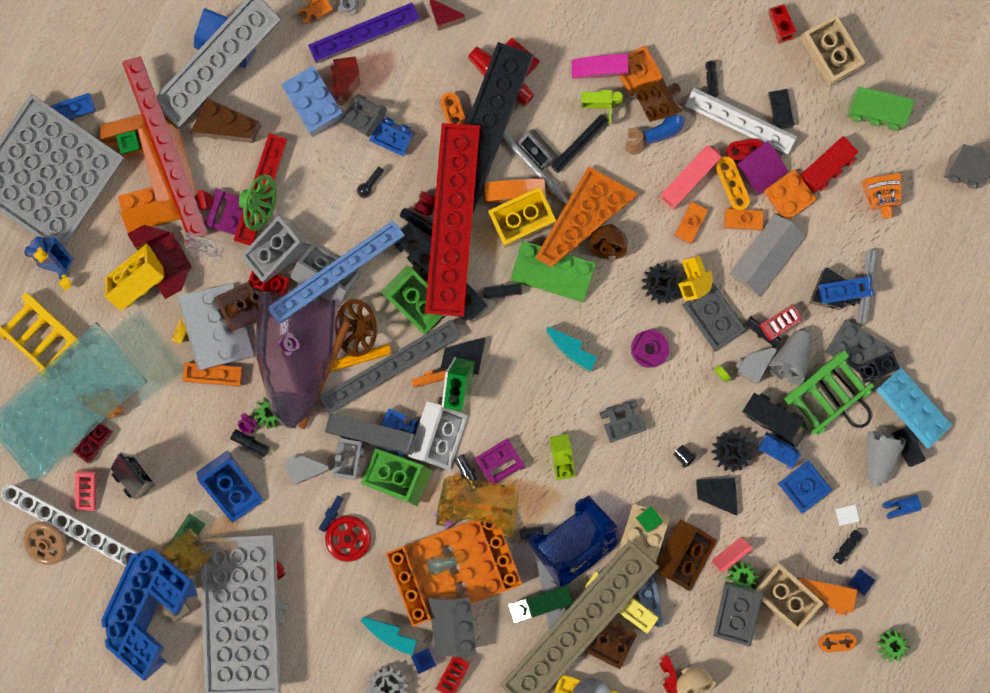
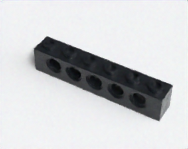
M409 222L401 229L405 237L394 245L400 252L404 250L408 254V261L413 266L417 264L421 268L419 271L421 275L428 280L429 264H423L421 259L423 256H430L431 244ZM417 242L419 247L417 250H410L408 248L409 244ZM467 283L466 297L471 300V303L465 306L464 317L461 318L465 322L469 320L472 323L488 308V305Z

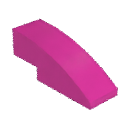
M628 54L599 55L571 60L572 79L610 78V76L628 75Z

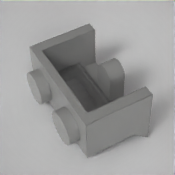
M338 438L332 477L355 480L356 477L360 476L361 465H358L359 457L363 458L364 446H361L362 442Z

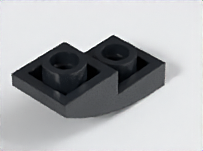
M893 351L856 366L864 384L900 369Z

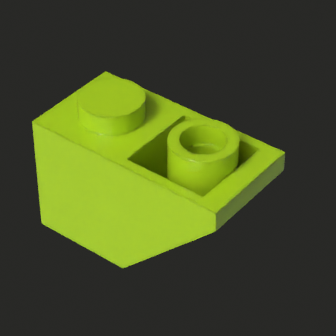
M568 434L549 437L556 480L574 478L572 448Z

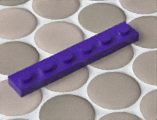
M413 2L308 44L315 63H318L419 22L420 18Z

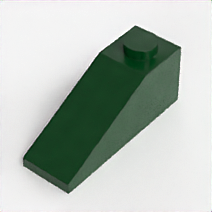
M569 585L515 601L508 605L513 621L516 623L570 606L574 601Z

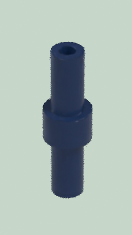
M337 495L332 506L326 510L324 514L326 516L319 530L326 532L332 519L335 520L338 515L337 511L344 498Z

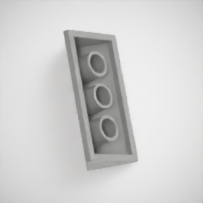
M774 214L729 275L760 297L805 236L792 221Z

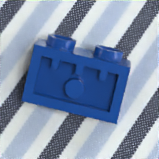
M384 117L371 134L369 141L404 156L415 132L407 125L396 124L392 118Z

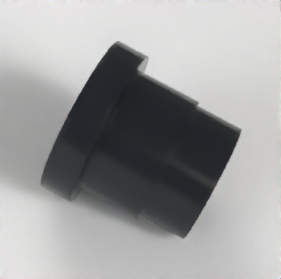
M681 445L674 452L673 456L677 458L685 469L697 457V454L695 452L692 453L684 445Z

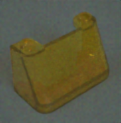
M456 476L446 477L443 480L438 503L436 525L446 526L448 520L456 523V518L493 523L495 524L494 529L500 527L504 531V536L513 537L520 492L514 485L482 482Z

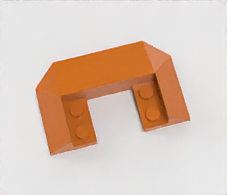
M138 114L100 125V139L123 157L144 152L153 187L118 196L121 207L119 212L127 232L129 233L142 225L154 227L180 220L142 115ZM164 116L195 197L197 192L180 128L168 117ZM135 130L140 150L122 155L116 135Z

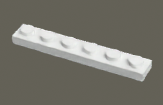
M693 88L685 105L753 139H758L763 143L769 141L774 149L787 155L797 137L696 88Z

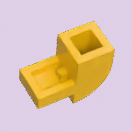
M700 255L681 260L688 277L686 280L678 283L684 301L699 299L706 295L712 287V271H705Z

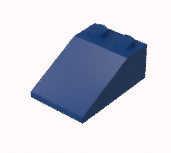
M228 450L196 472L198 482L232 523L264 501Z

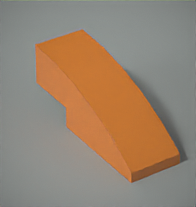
M519 179L486 182L483 187L484 202H508L538 187H541L546 198L544 179Z

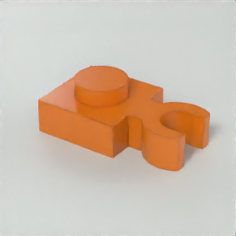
M311 0L307 2L309 8H301L297 13L299 16L307 14V17L302 20L303 24H307L313 16H315L316 20H319L333 12V9L327 0Z

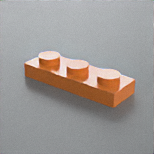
M184 362L182 381L241 387L243 368L221 365L198 371L196 363Z

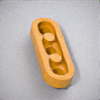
M721 157L716 163L715 169L729 203L733 209L745 210L750 203V198L735 162L730 157ZM726 164L728 169L723 170L721 166ZM729 182H734L735 187H730ZM741 199L742 205H738L736 200Z

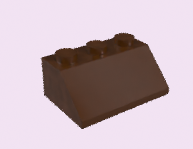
M680 519L660 558L656 562L659 568L655 572L691 591L718 540L696 526Z

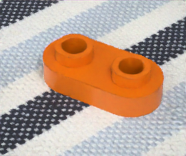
M452 92L445 93L441 97L440 102L446 122L454 124L452 120L458 118L460 121L457 124L465 125V115L458 96ZM450 100L454 102L452 106H448L446 103Z

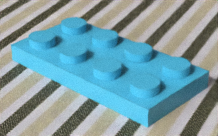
M901 367L876 389L927 449L952 426Z

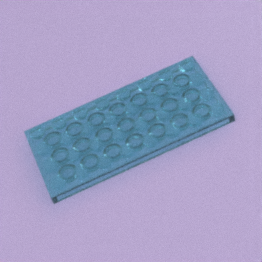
M98 322L94 323L0 408V443L34 482L148 381Z

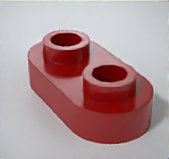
M758 139L734 141L727 147L726 155L732 158L733 161H742L752 153V147L758 148L763 142ZM734 149L738 150V151H739V154H738V155H734V154L732 153V150H734Z

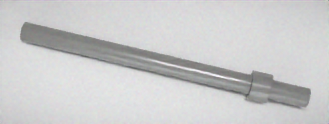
M505 131L502 138L504 142L539 179H544L545 186L548 188L547 191L552 196L555 195L565 206L569 199L560 191L561 188L544 174Z

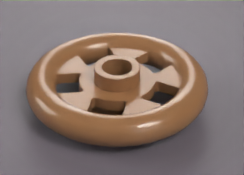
M36 522L26 529L23 542L27 553L32 559L44 565H53L63 559L67 547L65 538L58 528L46 522ZM37 530H43L44 534L38 535ZM31 538L36 539L35 545H32ZM53 548L58 551L55 556L51 553ZM40 551L42 553H45V557L40 555L38 552Z

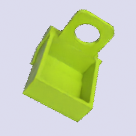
M599 90L598 92L582 91L581 108L609 109V126H611V107L622 104V93L615 92L612 95V90Z

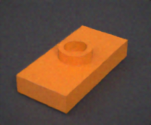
M691 201L674 236L692 244L708 209Z
M725 209L724 228L762 231L763 211Z
M435 370L425 372L424 376L411 379L413 387L416 388L444 381L446 371L436 373Z

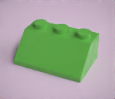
M858 86L851 95L846 117L851 118L854 122L866 121L870 122L869 124L872 126L880 127L883 125L887 126L889 130L899 131L906 126L915 100Z

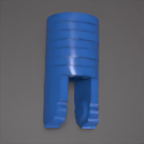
M917 494L882 503L885 509L897 506L899 508L889 512L886 515L887 519L921 511V504Z

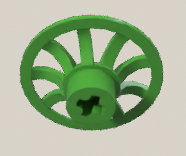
M263 174L258 176L252 182L249 189L243 190L239 197V206L244 208L245 224L252 231H259L268 223L275 207L276 186L273 178L269 175ZM262 179H266V184L264 186ZM258 182V188L254 190L253 187ZM271 186V191L264 193ZM272 197L271 204L261 201V199ZM260 206L269 208L267 215L260 208ZM247 210L250 211L249 218L247 217ZM259 215L262 217V223H260ZM255 218V224L252 226L250 223Z

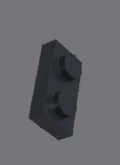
M788 89L769 92L768 97L774 126L780 129L794 127Z

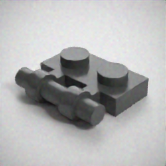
M636 400L622 402V405L613 408L610 406L605 411L599 412L601 419L608 417L610 419V423L604 425L610 443L647 430L641 413H632L631 409L638 407ZM626 413L627 417L616 420V414Z

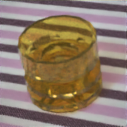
M189 528L177 537L161 554L171 563L178 562L177 568L180 570L185 569L183 573L190 577L206 565L214 552L208 549L202 553L207 546L206 543L196 547L195 544L200 537L192 528Z

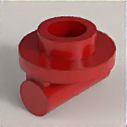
M205 190L197 191L195 200L199 210L206 211L210 209L213 204L212 196L205 192Z

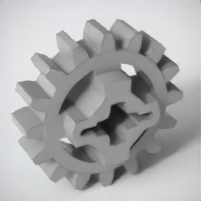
M384 666L383 672L376 669L377 675L371 674L372 682L367 681L366 683L370 686L366 693H386V690H382L386 681L389 686H392L389 693H394V691L400 690V693H408V691L404 690L408 683H403L406 677L399 676L400 670L395 673L394 667L387 671L386 666ZM389 675L395 677L398 682L394 683ZM382 676L381 684L374 686L376 680Z

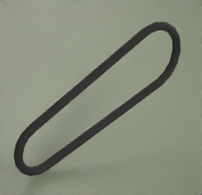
M833 369L832 372L841 380V382L848 388V390L853 395L856 394L850 388V386L843 380V378ZM821 379V384L824 386L828 394L831 396L837 407H840V404L837 402V400L830 392L824 381ZM859 398L858 401L863 405V407L868 412V420L865 424L856 425L853 422H851V420L844 411L842 412V414L847 419L849 424H851L853 427L863 428L869 424L871 420V412L869 408L865 405V403Z

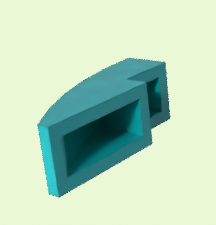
M547 327L546 334L557 349L574 364L591 372L597 356L581 350L582 341Z
M362 617L361 622L379 640L400 652L413 655L417 639L399 635V626Z

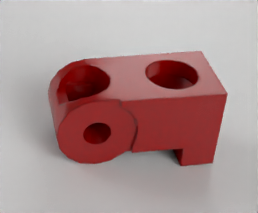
M781 4L769 8L768 13L778 44L795 39L797 31L786 6Z

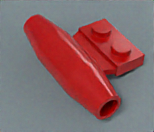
M513 38L506 43V45L530 53ZM476 46L468 55V59L485 76L492 54ZM535 56L526 77L540 64V61ZM523 83L517 102L526 106L533 99L534 94Z

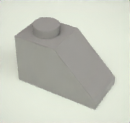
M770 348L748 354L744 358L740 357L735 366L738 368L736 374L757 384L777 349Z
M298 454L287 458L288 462L284 463L293 485L330 471L329 466L304 456L299 457Z

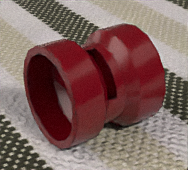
M421 191L419 201L414 204L413 209L422 215L430 217L431 209L435 205V197Z

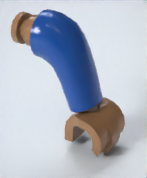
M677 105L679 113L664 118L662 124L645 130L644 133L635 128H628L629 138H636L637 140L627 142L624 147L625 151L636 155L643 151L644 143L648 145L660 142L680 133L685 124V118L681 113L682 107Z

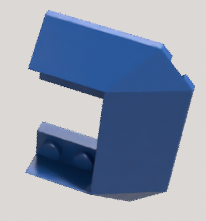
M155 548L131 554L101 619L102 628L106 629V648L143 681L147 680L167 662L160 656L164 646L146 632L159 602L175 615L181 613L188 597L198 596L193 580Z

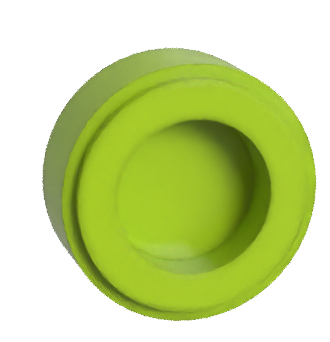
M719 364L714 368L715 373L725 383L731 379L729 374Z

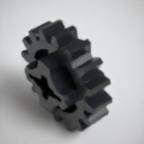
M657 263L656 269L650 266V273L645 271L644 275L647 279L644 278L641 281L646 284L642 287V290H647L645 297L650 295L651 302L657 299L659 305L662 300H664L665 304H668L669 299L675 301L674 294L677 296L681 294L678 291L680 289L678 283L683 280V277H677L680 271L674 272L673 265L667 268V263H664L663 267ZM663 271V272H667V273H669V274H668V275H662L660 272ZM652 276L654 285L650 288V278ZM669 279L665 284V288L664 286L656 288L660 281L663 282ZM674 280V282H675V287H674V290L672 291V288L670 287V285H671V282ZM661 292L666 296H659L655 293Z
M733 430L729 432V435L723 432V438L717 436L716 440L718 443H712L715 450H712L711 453L716 455L712 460H718L717 467L723 465V471H727L730 468L732 473L735 472L736 467L741 471V465L747 467L748 463L746 460H752L749 453L754 452V450L748 447L752 442L747 443L745 441L747 436L740 437L741 432H737L736 435H734ZM736 439L737 441L735 443H729L726 440ZM720 446L723 449L722 457L720 456ZM742 446L744 447V450H745L744 457H743V455L741 454V447H742ZM728 447H734L736 449L734 451L736 456L734 454L731 456L728 454L730 452ZM729 460H735L738 463L728 464L727 462Z

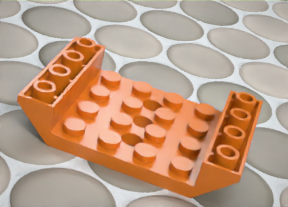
M495 512L385 553L412 627L431 620L428 597L460 593L455 588L456 583L459 581H463L467 585L465 592L470 597V604L522 585ZM443 546H452V555H443ZM457 563L460 566L459 573L451 574L449 572L450 564Z

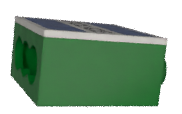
M454 357L445 374L442 408L463 411L471 396L475 361Z

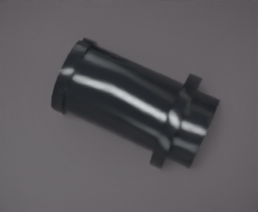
M543 525L531 528L523 526V529H520L521 540L527 542L529 539L544 538Z

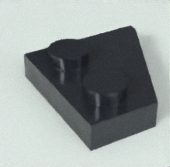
M735 478L696 480L698 500L729 512L732 515H738Z

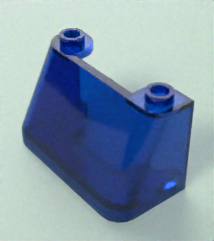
M589 495L584 499H579L575 503V514L550 533L545 535L543 532H536L528 540L530 548L560 587L571 583L614 550L620 542L617 524Z

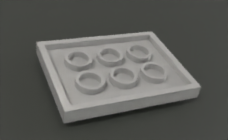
M233 283L177 297L198 371L254 357L246 326L232 332L214 299L216 296L233 289Z

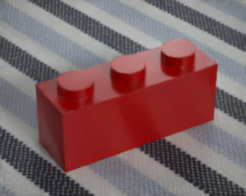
M842 136L802 172L800 177L813 193L818 189L822 192L829 185L827 182L832 177L836 179L843 173L841 169L845 165L849 167L857 160L855 156L859 151Z

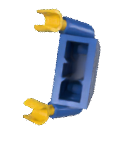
M37 236L31 240L29 246L25 248V255L30 257L39 268L57 272L61 279L58 283L66 291L72 286L67 270L74 258L56 237Z

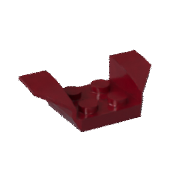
M142 225L129 232L127 235L134 247L139 250L147 243L163 266L164 278L157 287L164 299L166 300L182 291L192 265L174 234L147 225Z

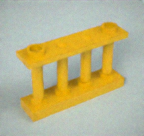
M25 292L21 297L25 301L23 303L24 306L4 327L0 325V337L4 340L8 338L40 368L38 372L46 379L48 377L55 379L57 376L52 372L54 367L71 349L74 350L76 348L81 351L86 345L31 294ZM35 310L39 314L37 316L38 319L17 340L10 333L11 330L29 311ZM49 323L53 327L51 329L52 332L31 353L24 344L43 324ZM62 335L66 339L65 345L45 366L38 357L57 337Z

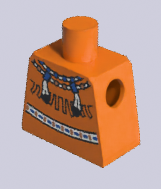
M901 173L865 178L861 183L870 209L872 211L881 209L883 220L894 218L892 208L901 204Z

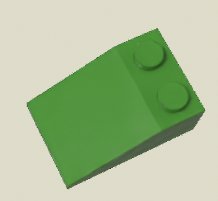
M406 265L382 289L381 293L425 335L443 315L425 314L428 284L409 265Z
M375 448L361 484L418 507L432 470L421 464Z

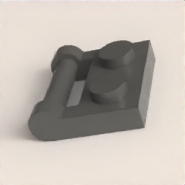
M357 94L354 98V104L341 122L353 130L370 137L385 116L387 108L367 100L361 94ZM364 106L374 111L375 114L370 116L361 111Z

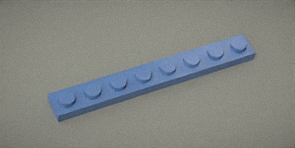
M394 220L269 306L267 308L280 325L405 237L404 233Z

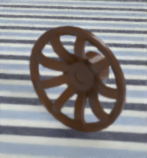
M359 299L348 300L340 307L336 316V337L341 329L340 321L343 320L350 323L352 327H349L348 332H353V334L343 341L341 348L348 355L360 357L367 354L375 343L377 334L376 319L373 311L364 301ZM352 304H359L357 314L354 312ZM363 307L369 313V315L365 317L362 315ZM346 308L348 309L349 314L354 319H351L343 314ZM372 336L371 342L368 345L366 337ZM355 339L352 351L348 348V344ZM361 341L364 350L358 352V345Z

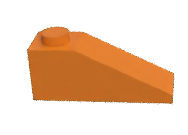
M797 578L798 581L829 608L836 609V614L847 616V612L853 613L857 595L856 589Z

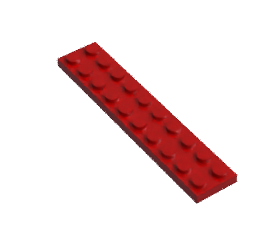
M442 123L425 314L464 317L480 126L451 123Z

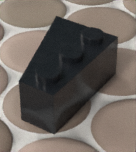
M754 392L742 411L744 416L762 428L775 433L776 437L787 440L792 444V447L797 448L808 431L803 421L804 418L796 412H793V414L786 411L787 408L778 402L777 404L770 402L771 399L765 394L761 393L758 395Z

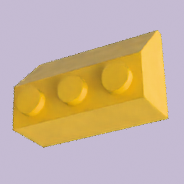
M541 187L488 210L504 248L554 226L556 223V219Z
M147 243L104 277L105 298L120 311L132 306L137 298L144 296L152 286L158 285L164 278L163 266Z

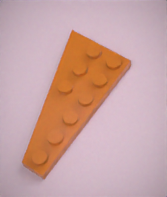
M588 166L535 259L551 268L554 267L591 236L595 230L603 226L634 200L638 193Z

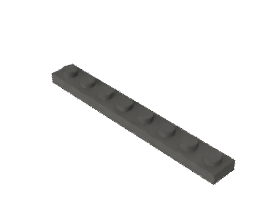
M451 319L319 398L328 414L458 339L461 337V334Z

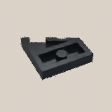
M486 338L446 347L441 367L448 369L454 357L475 361L474 374L479 375Z

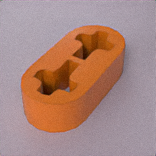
M851 633L824 634L819 638L818 646L825 652L849 651L856 646V638ZM845 636H847L848 639L852 640V643H849L848 647H846V644H839V640H845ZM826 638L830 641H835V644L829 645L828 649L823 645Z

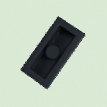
M534 129L529 130L517 142L518 146L542 171L558 157Z
M903 427L892 433L896 440H899V437L906 439V444L901 454L908 467H913L926 461L909 427Z

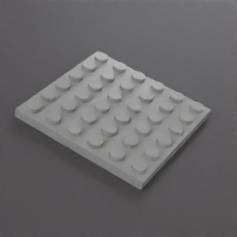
M30 94L0 139V211L36 236L56 237L65 248L126 158L48 104Z

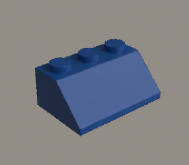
M204 8L194 35V48L199 50L225 23L228 17ZM255 49L239 65L240 67L247 68L255 54Z

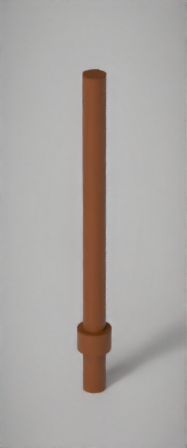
M346 321L342 324L310 400L304 406L303 416L298 425L302 429L306 428L310 417L314 415L315 405L351 324Z

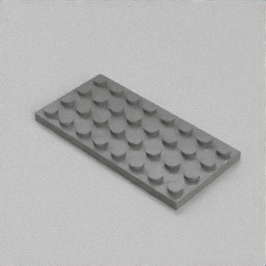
M276 535L200 539L205 693H281Z

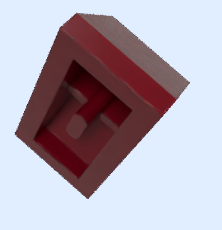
M429 0L438 31L464 22L465 14L437 0Z

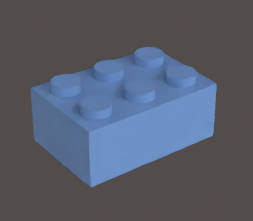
M314 65L281 84L311 137L344 118L342 111Z

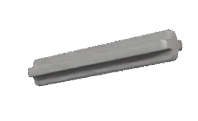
M868 250L863 277L872 276L874 282L878 252L876 250ZM862 284L861 291H865L864 284ZM871 297L860 298L856 321L858 324L868 323Z

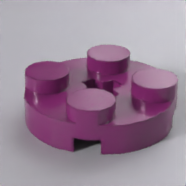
M656 330L640 332L631 343V356L638 365L644 368H656L663 364L669 355V345L666 337ZM653 344L655 352L646 353L645 345Z

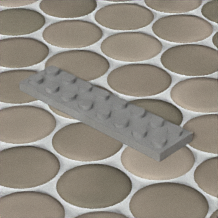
M245 0L156 95L162 112L180 128L278 25L282 18L264 0Z

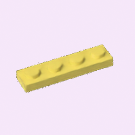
M595 571L589 582L586 584V588L597 577V575L600 573L599 571ZM633 597L619 611L620 614L647 634L660 618Z

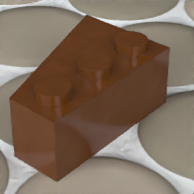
M207 98L191 133L194 137L199 138L207 137L254 143L261 125L259 121Z

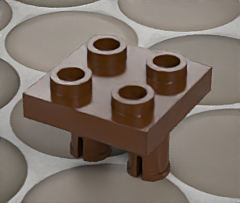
M661 78L633 88L649 122L674 116L680 112L673 99L681 91L679 84L672 83L667 87L665 81Z
M249 281L214 298L232 332L266 316L260 304L262 294L258 291L254 292Z
M610 621L590 643L585 652L620 670L637 634Z

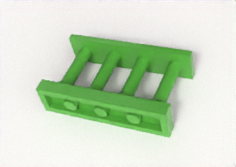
M841 350L804 380L802 384H799L783 397V400L788 405L791 403L796 405L814 426L810 430L813 435L816 433L820 435L827 429L826 425L860 397L864 399L873 392L871 388L874 385L869 382L865 386L847 364L848 361L846 359L849 355L845 350ZM835 367L841 368L859 389L851 398L833 378L831 371ZM819 380H826L844 402L836 410L817 389L816 383ZM806 391L808 393L811 392L829 414L821 422L801 400V395Z

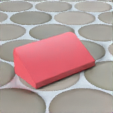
M739 538L716 556L712 563L720 572H725L751 551L752 547L743 538Z

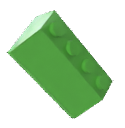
M522 241L511 276L512 281L584 302L595 263L567 255L551 268L535 259L542 246Z

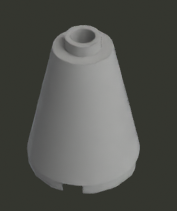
M795 330L774 356L768 368L772 375L781 380L783 377L789 379L788 383L791 384L803 383L812 343V337L807 330Z
M868 431L867 479L871 480V484L882 486V483H887L906 444V439L899 437V440H896L892 434Z

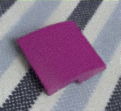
M769 141L763 143L737 164L758 195L788 172L785 164Z

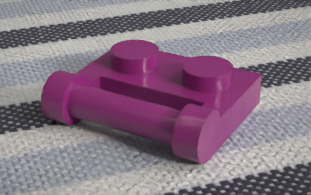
M215 189V198L208 219L205 220L204 224L206 227L235 235L244 208L239 206V196ZM223 198L227 200L220 224L215 223V219Z
M508 438L475 458L492 487L497 486L498 482L519 469L523 470L526 468ZM511 458L515 460L516 463L495 476H492L490 471Z

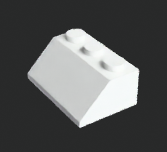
M426 401L415 434L417 439L412 455L408 456L450 470L468 416L452 409L442 408V405Z

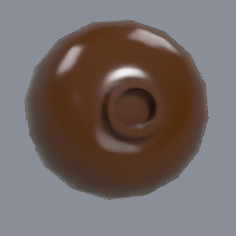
M608 224L599 227L591 235L589 248H591V253L599 258L609 259L608 256H615V259H620L627 253V237L621 229L615 225Z

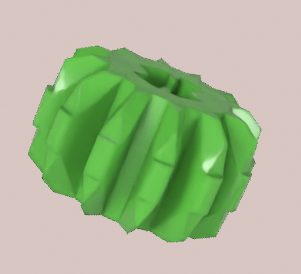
M273 396L270 397L269 402L266 397H263L264 404L257 402L256 404L261 408L254 409L255 413H259V415L254 417L255 420L262 419L259 425L263 426L266 423L267 429H270L271 423L274 428H277V420L282 424L284 423L280 416H287L286 413L281 412L286 406H279L281 404L280 399L274 403L275 399ZM274 408L272 411L274 416L269 415V418H267L268 413L266 410Z
M740 561L739 568L734 563L732 565L734 571L727 569V572L732 574V576H727L726 580H732L731 583L752 588L750 585H758V583L753 581V579H759V575H753L757 569L752 568L749 570L751 563L748 562L744 568V562ZM740 573L746 574V577L744 578V583L743 581L739 582L738 580L740 578Z
M893 629L892 634L889 630H885L886 637L882 634L879 635L883 641L876 642V645L882 646V648L877 650L878 653H883L882 659L885 660L889 657V662L893 663L895 659L898 662L901 661L900 655L903 657L908 656L904 650H910L909 646H905L909 639H903L905 636L904 632L898 634V630ZM894 641V644H897V648H891L890 643L893 644Z

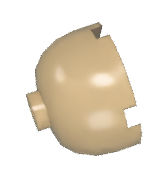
M687 667L680 672L681 676L677 679L678 693H704L706 689L710 692L716 686L712 676L702 668L691 669V667Z

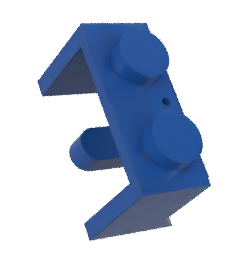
M768 432L765 433L756 451L764 452L787 465L786 468L789 470L794 468L801 455L798 449Z

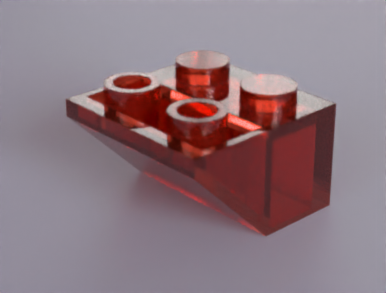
M356 56L333 59L334 65L330 66L333 81L336 82V84H333L334 96L336 100L340 101L341 105H345L361 85Z

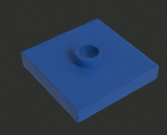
M809 460L805 461L777 483L801 514L832 491Z

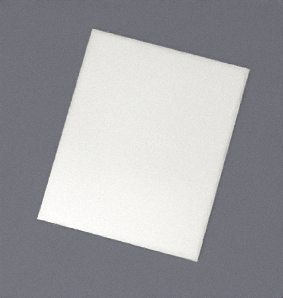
M856 504L835 509L839 526L860 521Z

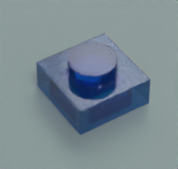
M858 569L848 585L856 589L862 596H865L876 580L861 569Z
M429 648L410 656L419 674L437 666Z

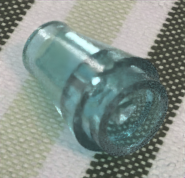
M431 556V559L426 560L430 575H438L456 567L454 556Z

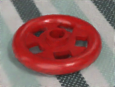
M349 515L335 519L327 528L325 544L329 553L337 560L353 562L362 558L369 550L371 533L367 524L360 518ZM346 523L348 529L340 532L338 527ZM355 526H358L362 531L359 535L352 530ZM346 535H350L352 538L349 543L344 540ZM333 536H339L338 545L333 544ZM358 540L363 542L360 549L354 547ZM342 547L350 548V554L341 553Z

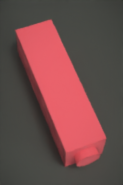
M706 145L667 187L660 198L674 210L721 159L720 152L715 147Z

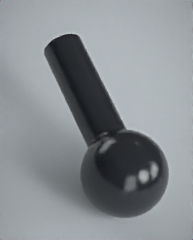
M378 166L367 182L357 187V194L361 198L369 197L372 193V186L385 170Z

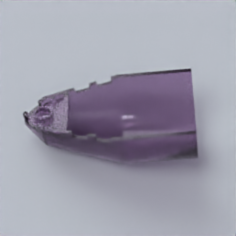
M270 292L259 293L255 355L270 412L286 428H296V425L311 415L319 394V386L325 378L326 367L332 359L335 300L313 301L279 325L269 312V306L278 301L279 298L270 297ZM287 333H292L300 344V348L292 351L290 356H286L284 350L277 344L278 340L285 338Z

